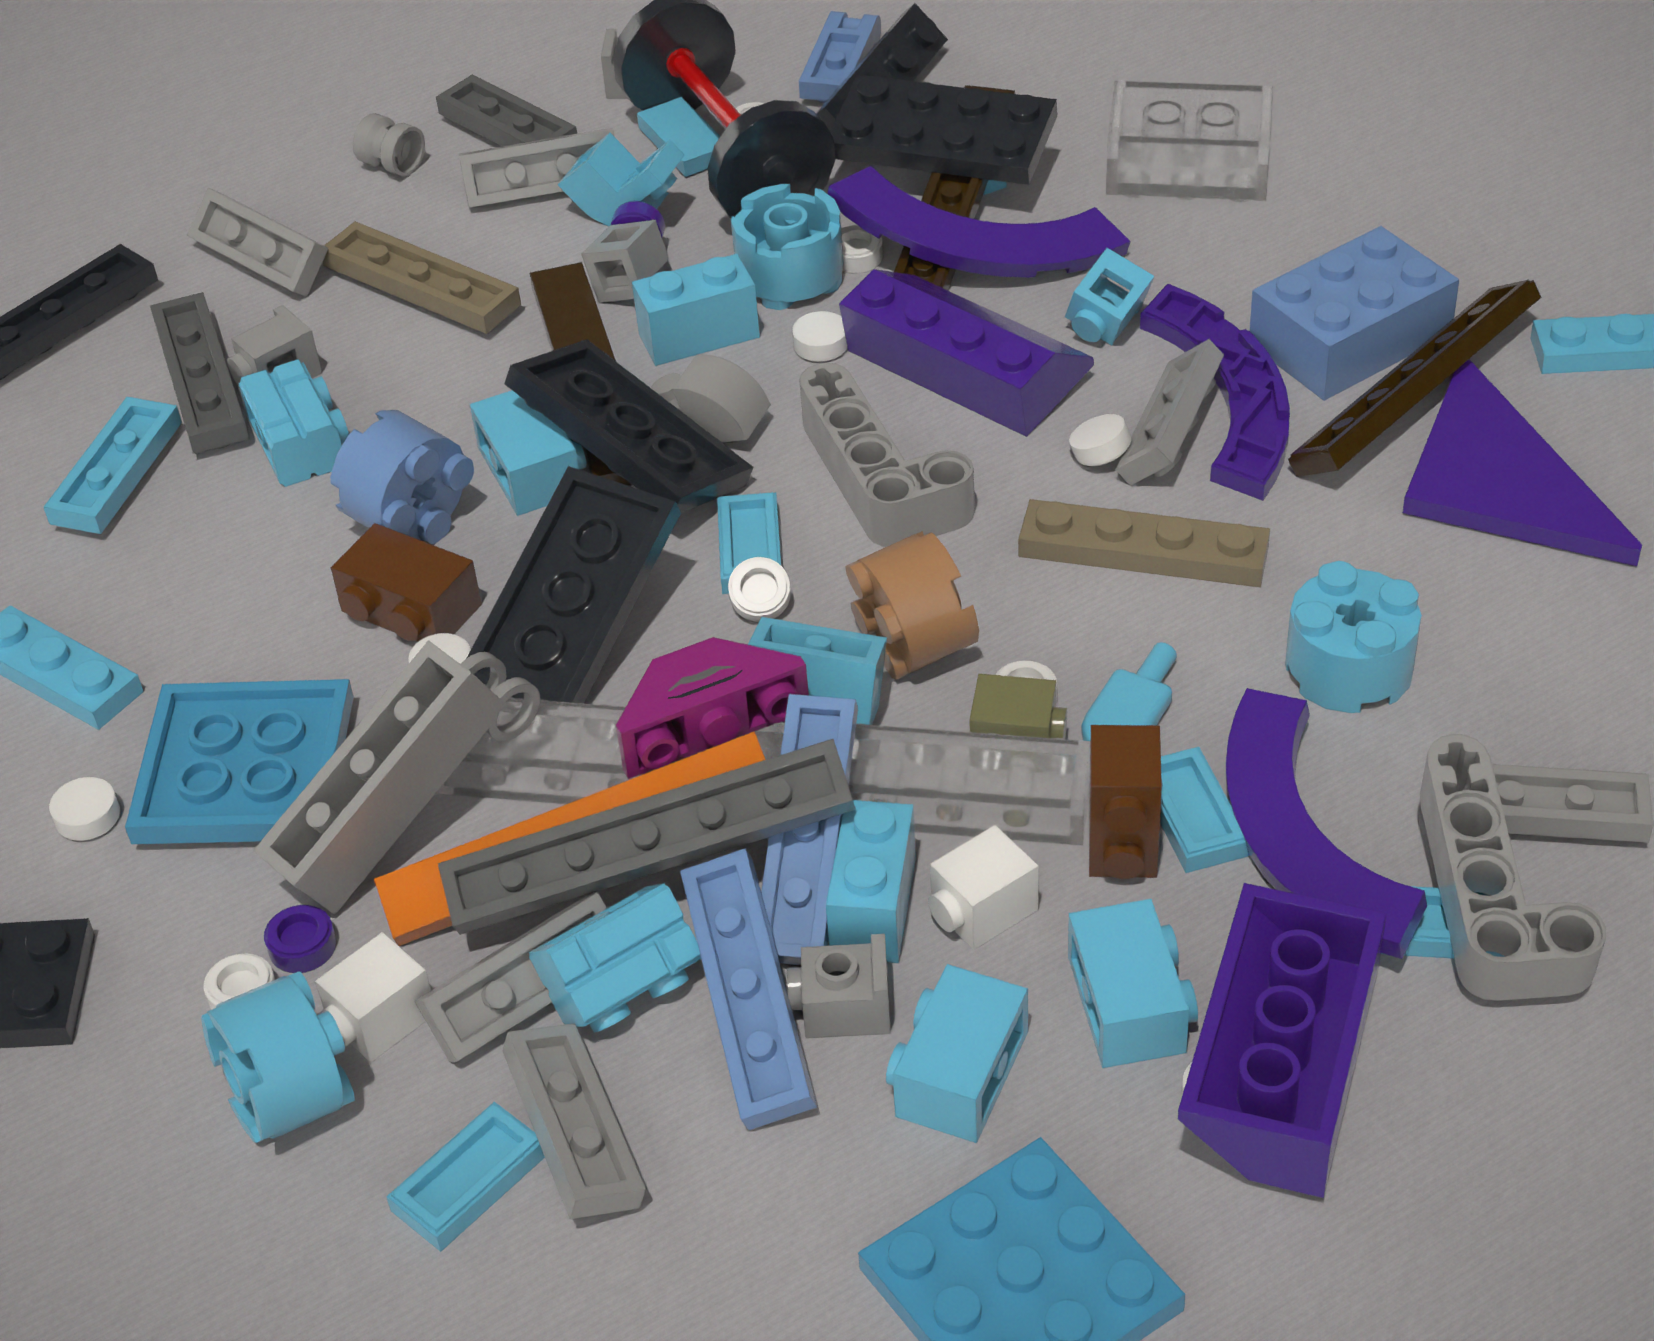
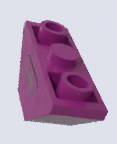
M715 637L652 659L616 723L622 767L626 777L631 779L776 723L785 722L789 694L809 696L805 662L801 656Z

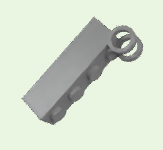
M428 640L253 851L293 886L333 914H336L485 732L497 741H509L519 736L529 727L540 705L538 689L521 677L506 680L504 664L488 652L473 654L460 664ZM490 667V678L487 685H485L474 673L482 668ZM523 692L524 701L519 713L509 723L497 726V716L503 704L513 695Z

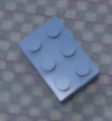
M1379 226L1253 289L1250 332L1268 351L1277 366L1325 401L1405 359L1454 319L1459 279L1384 227Z

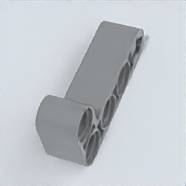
M825 362L810 366L802 372L799 382L804 430L866 535L873 543L887 547L923 531L924 535L932 532L935 536L958 530L971 522L975 513L974 467L972 461L966 455L957 451L945 450L905 461L851 373L845 367L836 363Z
M1450 734L1441 736L1432 743L1427 753L1420 789V804L1457 972L1462 985L1471 994L1484 1000L1494 1001L1570 996L1581 993L1591 985L1595 977L1606 941V926L1602 918L1593 909L1580 903L1559 902L1526 905L1491 758L1486 747L1477 739L1467 735ZM1474 892H1482V893L1487 894V895H1489V896L1479 895V894L1474 893ZM1559 946L1571 948L1576 952L1566 951ZM1486 951L1497 952L1505 957L1493 956L1486 953Z

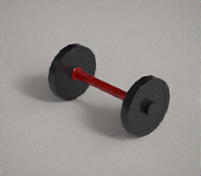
M653 0L633 15L619 35L613 56L615 80L632 104L642 111L682 97L694 110L704 104L726 128L714 145L707 171L709 190L729 218L735 217L742 210L741 200L745 196L764 187L790 184L791 193H805L814 196L815 188L823 190L828 184L835 163L834 138L824 121L813 110L797 101L773 100L752 107L741 115L719 90L730 74L736 54L734 31L723 13L707 0Z

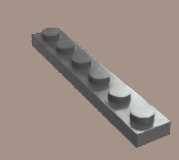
M830 739L438 863L452 925L461 935L856 810L834 739Z

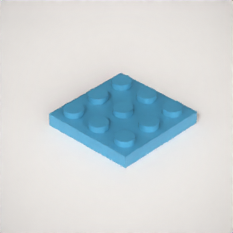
M350 680L162 684L125 825L130 843L170 844L261 841L346 740L354 698Z
M1042 1137L858 1252L859 1269L919 1341H1140L1183 1312L1185 1306V1293Z

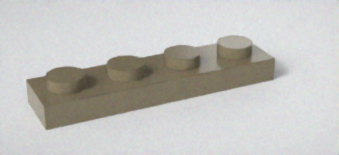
M356 221L324 245L329 249L324 257L323 266L485 334H488L521 305L518 287Z
M1029 499L1018 538V557L1261 588L1269 548L1270 528Z

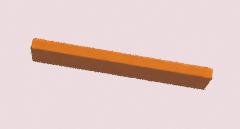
M755 732L375 878L374 881L393 939L398 946L452 926L438 863L766 760Z

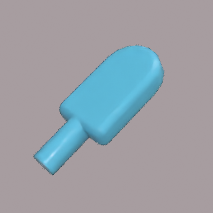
M1162 642L1155 644L1136 674L1123 669L1113 672L1086 713L1081 725L1083 743L1089 751L1091 725L1158 724L1172 701L1171 687L1161 683L1177 658V653L1172 646Z

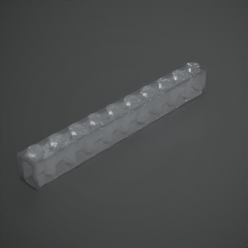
M509 698L498 713L497 726H503L513 720L519 713L524 699ZM540 700L539 709L534 720L523 733L509 741H497L485 732L435 794L568 804L628 781L630 779L626 777L622 767L616 723L625 707ZM785 722L776 723L755 731L766 760L781 754ZM859 723L856 724L848 786L853 800L913 804L914 826L917 833L975 837L996 825L1011 840L1083 846L1090 785V741L945 731L928 728L878 726Z

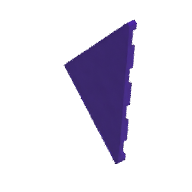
M1469 359L1454 372L1404 497L1402 513L1637 566L1642 549L1641 542Z

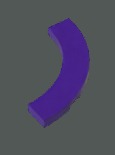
M872 166L830 185L827 193L835 199L840 212L845 217L876 238L880 239L884 235L897 243L911 248L909 254L944 267L976 274L1029 278L1036 277L1037 271L1065 269L1066 273L1083 271L1092 268L1106 248L1120 256L1126 255L1131 242L1096 207L1074 216L1042 223L1012 224L981 221L938 209L916 199L889 182Z
M1166 284L1140 313V329L1172 343L1184 352L1210 339L1224 354L1213 378L1216 380V384L1226 402L1230 427L1222 450L1211 465L1210 481L1264 501L1282 469L1289 441L1290 405L1287 389L1280 371L1258 339L1246 328L1239 330L1235 325L1224 319L1225 312L1193 293L1171 284Z
M1246 688L1235 712L1228 737L1226 776L1231 806L1244 836L1248 854L1264 878L1276 890L1387 913L1381 953L1402 959L1427 908L1425 890L1398 883L1369 870L1343 853L1319 830L1309 816L1299 796L1295 782L1297 751L1302 733L1310 717L1307 700Z

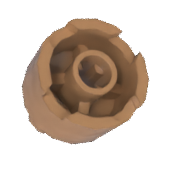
M923 531L913 534L845 566L849 582L856 595L860 598L851 602V610L857 625L863 634L871 635L875 633L876 636L887 637L884 666L893 679H899L978 642L979 626L974 606L971 605L961 609L960 596L953 581L961 577V574L947 549L932 532L926 535L923 534Z

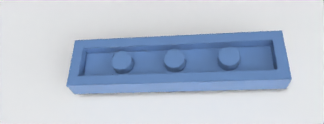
M789 694L780 755L834 739L849 785L858 715L856 699ZM843 814L769 837L761 894L779 963L801 965V947L828 946L826 901Z
M744 848L681 870L685 894L741 1121L748 1130H752L817 1108L752 858Z

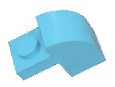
M609 133L579 157L559 182L558 186L587 215L604 225L610 226L614 212L620 205L626 202L640 201L650 204L657 209L669 194L667 190L677 180L672 171L685 154L669 140L639 163Z

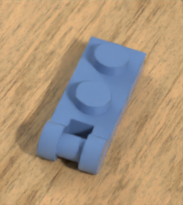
M831 11L799 79V95L801 99L818 100L822 103L829 99L868 54L873 45L879 41L881 34V18L879 15L864 14L862 19L848 18L847 12Z

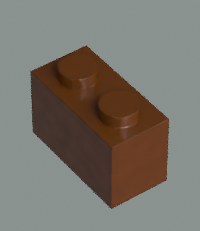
M376 523L331 567L338 602L342 612L357 621H367L392 631L408 641L419 642L425 637L439 633L455 634L482 605L473 560Z
M1091 725L1089 877H1114L1118 879L1157 878L1162 792L1160 726Z

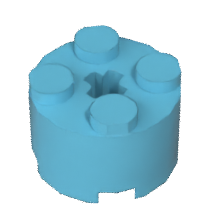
M779 184L761 188L741 200L742 210L735 217L732 216L731 218L734 254H738L753 280L756 296L761 298L764 307L783 310L789 308L793 302L814 298L822 293H832L839 289L842 283L843 249L840 210L834 198L815 188L814 196L805 193H791L790 184Z
M1335 561L1323 564L1319 568L1318 576L1309 579L1294 594L1289 617L1285 667L1287 671L1290 670L1291 674L1300 683L1299 693L1305 699L1325 709L1346 713H1360L1362 703L1378 702L1388 697L1390 705L1400 699L1411 685L1422 617L1418 606L1419 594L1413 584L1406 580H1394L1379 572L1356 569L1344 561Z
M300 971L287 977L283 976L216 1005V1008L207 1011L206 1014L201 1016L203 1034L213 1066L222 1065L228 1084L235 1095L228 1099L229 1104L241 1126L255 1143L269 1137L275 1139L340 1110L342 1106L355 1101L351 1083L343 1068L336 1064L334 1058L335 1055L345 1051L343 1037L329 1011L316 1015L311 989Z

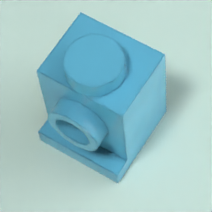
M1106 248L1073 292L1065 318L1072 321L1071 325L1074 332L1082 339L1089 342H1097L1101 339L1112 346L1132 317L1142 308L1155 276ZM1107 277L1122 285L1123 287L1127 288L1130 291L1128 292L1123 288L1119 287L1118 285L1114 284L1113 282L1109 281Z

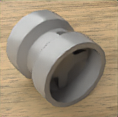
M372 113L364 117L358 124L354 133L353 150L356 158L365 164L374 167L383 165L385 170L399 176H409L416 171L423 159L425 138L422 131L415 126L406 123H397L395 125L392 119Z

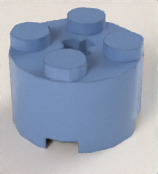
M381 410L375 413L379 421L373 423L364 433L354 429L347 436L336 455L330 476L331 484L339 488L340 503L336 504V507L342 513L368 528L376 523L418 540L436 544L449 532L451 514L460 501L463 488L473 478V460L463 454L460 445L401 411Z

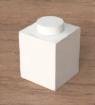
M994 825L930 863L931 896L928 898L930 911L937 923L945 931H955L975 950L1038 911L1039 866Z
M383 932L315 981L324 1009L319 1014L329 1011L337 1023L345 1047L351 1044L370 1063L426 1022L415 1003V1000L431 991L426 970Z

